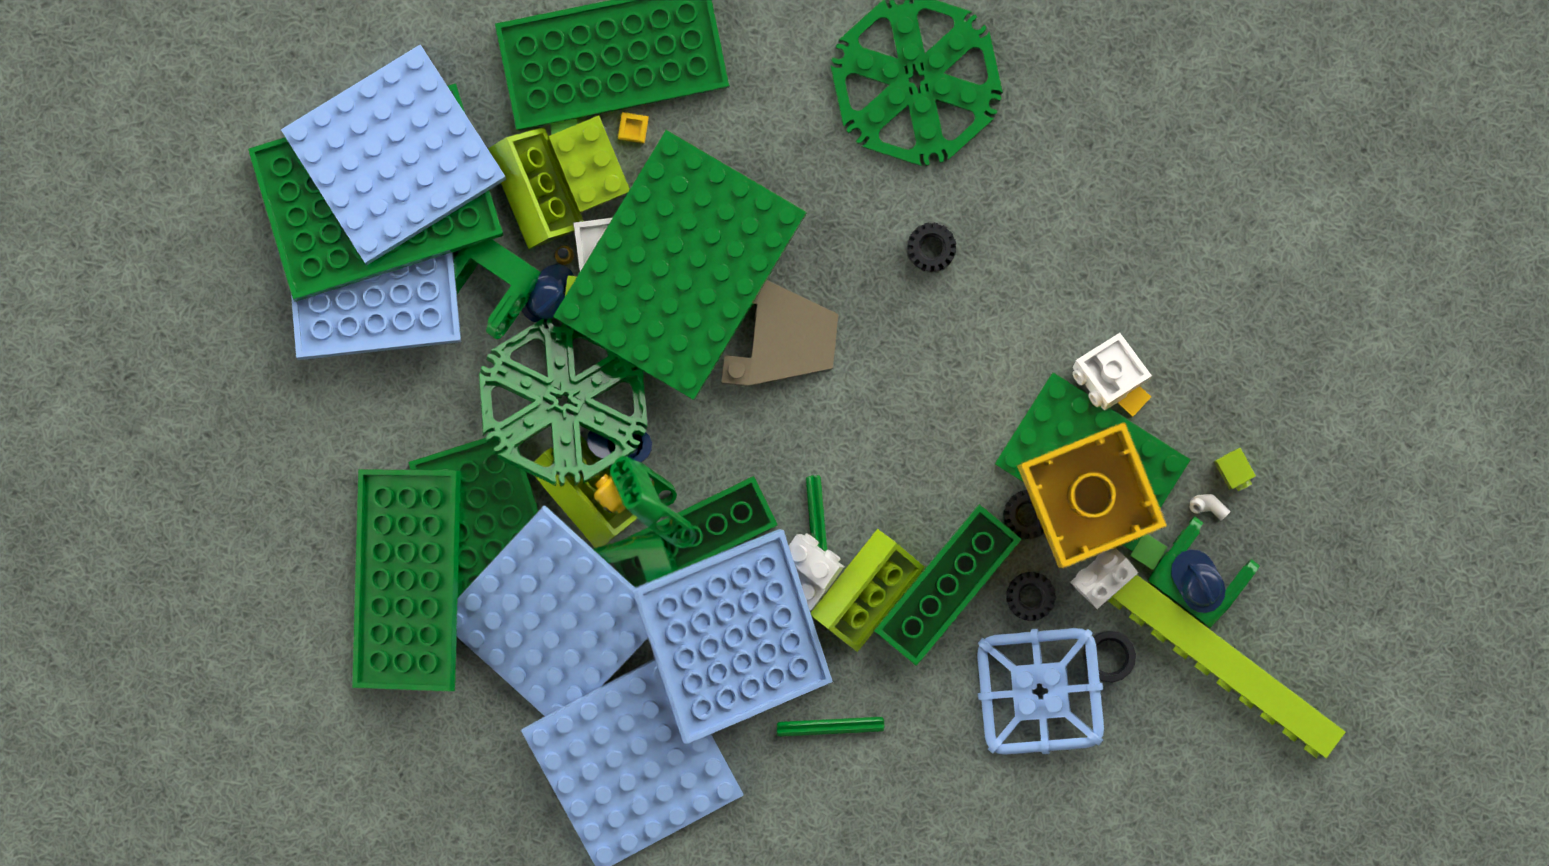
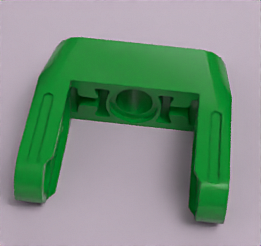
M489 240L461 249L453 262L457 294L478 264L511 285L488 318L486 332L498 340L506 334L528 302L541 272L494 240Z
M627 456L617 458L611 466L610 474L624 506L646 527L674 546L686 548L692 545L696 539V533L692 525L667 507L673 504L677 498L673 484L639 461ZM665 490L671 491L667 498L659 499V493ZM663 517L670 518L666 525H657L659 519ZM679 531H689L688 535L684 538H676V534Z
M1194 516L1189 521L1190 524L1187 528L1183 529L1173 542L1172 548L1163 555L1147 581L1171 600L1180 604L1184 610L1205 626L1211 628L1230 608L1257 572L1260 565L1250 559L1227 587L1222 604L1214 611L1201 613L1191 609L1185 603L1176 587L1171 570L1175 558L1180 553L1187 551L1200 534L1203 522Z
M658 534L639 535L593 549L608 564L638 556L647 583L678 571L668 541Z

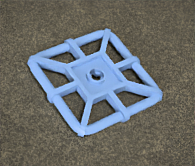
M1037 628L1031 629V632L999 634L986 637L985 639L981 638L978 642L977 652L981 693H978V699L982 702L985 740L989 746L988 750L992 754L994 752L1004 755L1033 752L1050 754V751L1084 749L1102 743L1104 722L1101 690H1103V683H1100L1097 648L1092 636L1093 632L1089 629L1084 630L1080 628L1039 631ZM1079 639L1061 662L1042 663L1040 642ZM1032 643L1034 664L1017 666L994 646ZM1085 644L1089 684L1068 685L1066 666ZM988 653L1011 671L1013 690L991 692ZM1039 683L1042 684L1043 688L1048 689V693L1044 694L1043 699H1039L1038 695L1033 693V689H1036ZM1090 691L1093 730L1071 712L1069 693ZM1013 697L1015 717L996 738L992 699ZM1065 717L1087 737L1049 740L1047 719ZM1039 719L1041 741L1002 744L1020 721Z

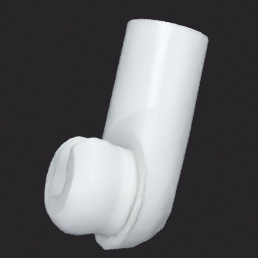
M1213 494L1196 495L1190 500V510L1196 514L1211 511L1222 521L1230 513V510Z

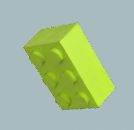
M599 115L549 136L580 213L629 192V186Z

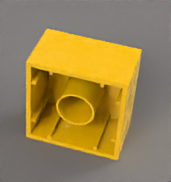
M1125 423L1017 466L1056 563L1060 568L1167 526Z

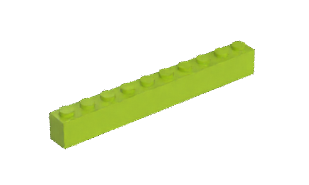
M1137 574L1107 600L1118 610L1124 607L1131 612L1129 618L1142 627L1145 623L1151 627L1153 631L1150 634L1162 643L1167 639L1175 646L1173 651L1186 660L1189 656L1197 663L1194 667L1204 675L1208 676L1209 673H1212L1218 678L1216 684L1227 692H1230L1232 689L1241 695L1238 700L1250 709L1255 706L1261 710L1260 717L1273 726L1277 722L1284 728L1282 733L1293 742L1297 739L1301 740L1306 744L1304 750L1316 759L1319 755L1327 758L1346 733Z

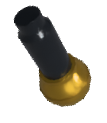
M561 246L555 252V259L562 265L571 263L574 258V253L568 246Z

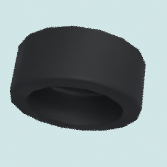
M1103 631L1095 634L1093 637L1096 647L1103 641H1116L1123 647L1126 655L1125 662L1118 671L1108 673L1099 669V680L1111 683L1123 680L1131 673L1135 666L1136 652L1134 645L1128 637L1119 632ZM1084 648L1083 660L1087 669L1086 648Z

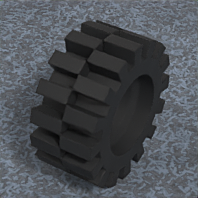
M928 222L918 226L910 235L907 244L908 257L913 265L921 269V271L929 273L946 268L954 259L957 249L953 233L946 226L935 222ZM934 237L941 242L942 252L939 256L928 258L922 253L921 244L926 238Z
M1023 490L1012 495L1006 502L1003 510L1006 526L1023 539H1033L1043 535L1044 531L1039 518L1032 525H1024L1018 519V510L1022 505H1033L1028 491Z
M1036 572L1019 574L1009 583L1006 591L1008 608L1016 617L1026 621L1040 620L1047 616L1053 609L1056 600L1055 588L1051 581L1044 575ZM1027 586H1035L1041 592V601L1035 607H1027L1021 602V591Z

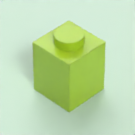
M1237 448L1214 461L1229 490L1236 488L1239 492L1252 485L1250 479L1256 477L1241 448Z

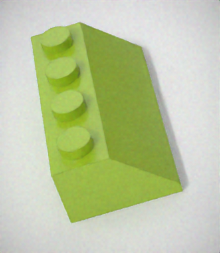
M545 127L506 137L487 148L506 177V180L501 182L528 249L544 245L575 232L574 223L583 222L584 220Z
M580 435L582 462L586 465H593L600 461L601 458L595 456L590 451L586 440ZM552 447L546 450L534 463L542 467L551 466L553 464ZM607 469L583 484V478L580 474L578 486L574 485V478L572 476L564 477V486L559 485V475L555 477L556 486L536 477L595 548L611 542L638 519L627 508L620 514L617 511L609 513L594 498V493L598 489L594 484L605 473L610 477V469Z
M877 529L812 610L811 616L858 652L873 634L875 627L915 581L925 566Z

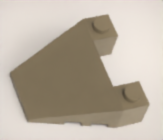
M767 280L752 304L757 306L752 358L724 355L722 384L751 387L832 369L838 314Z

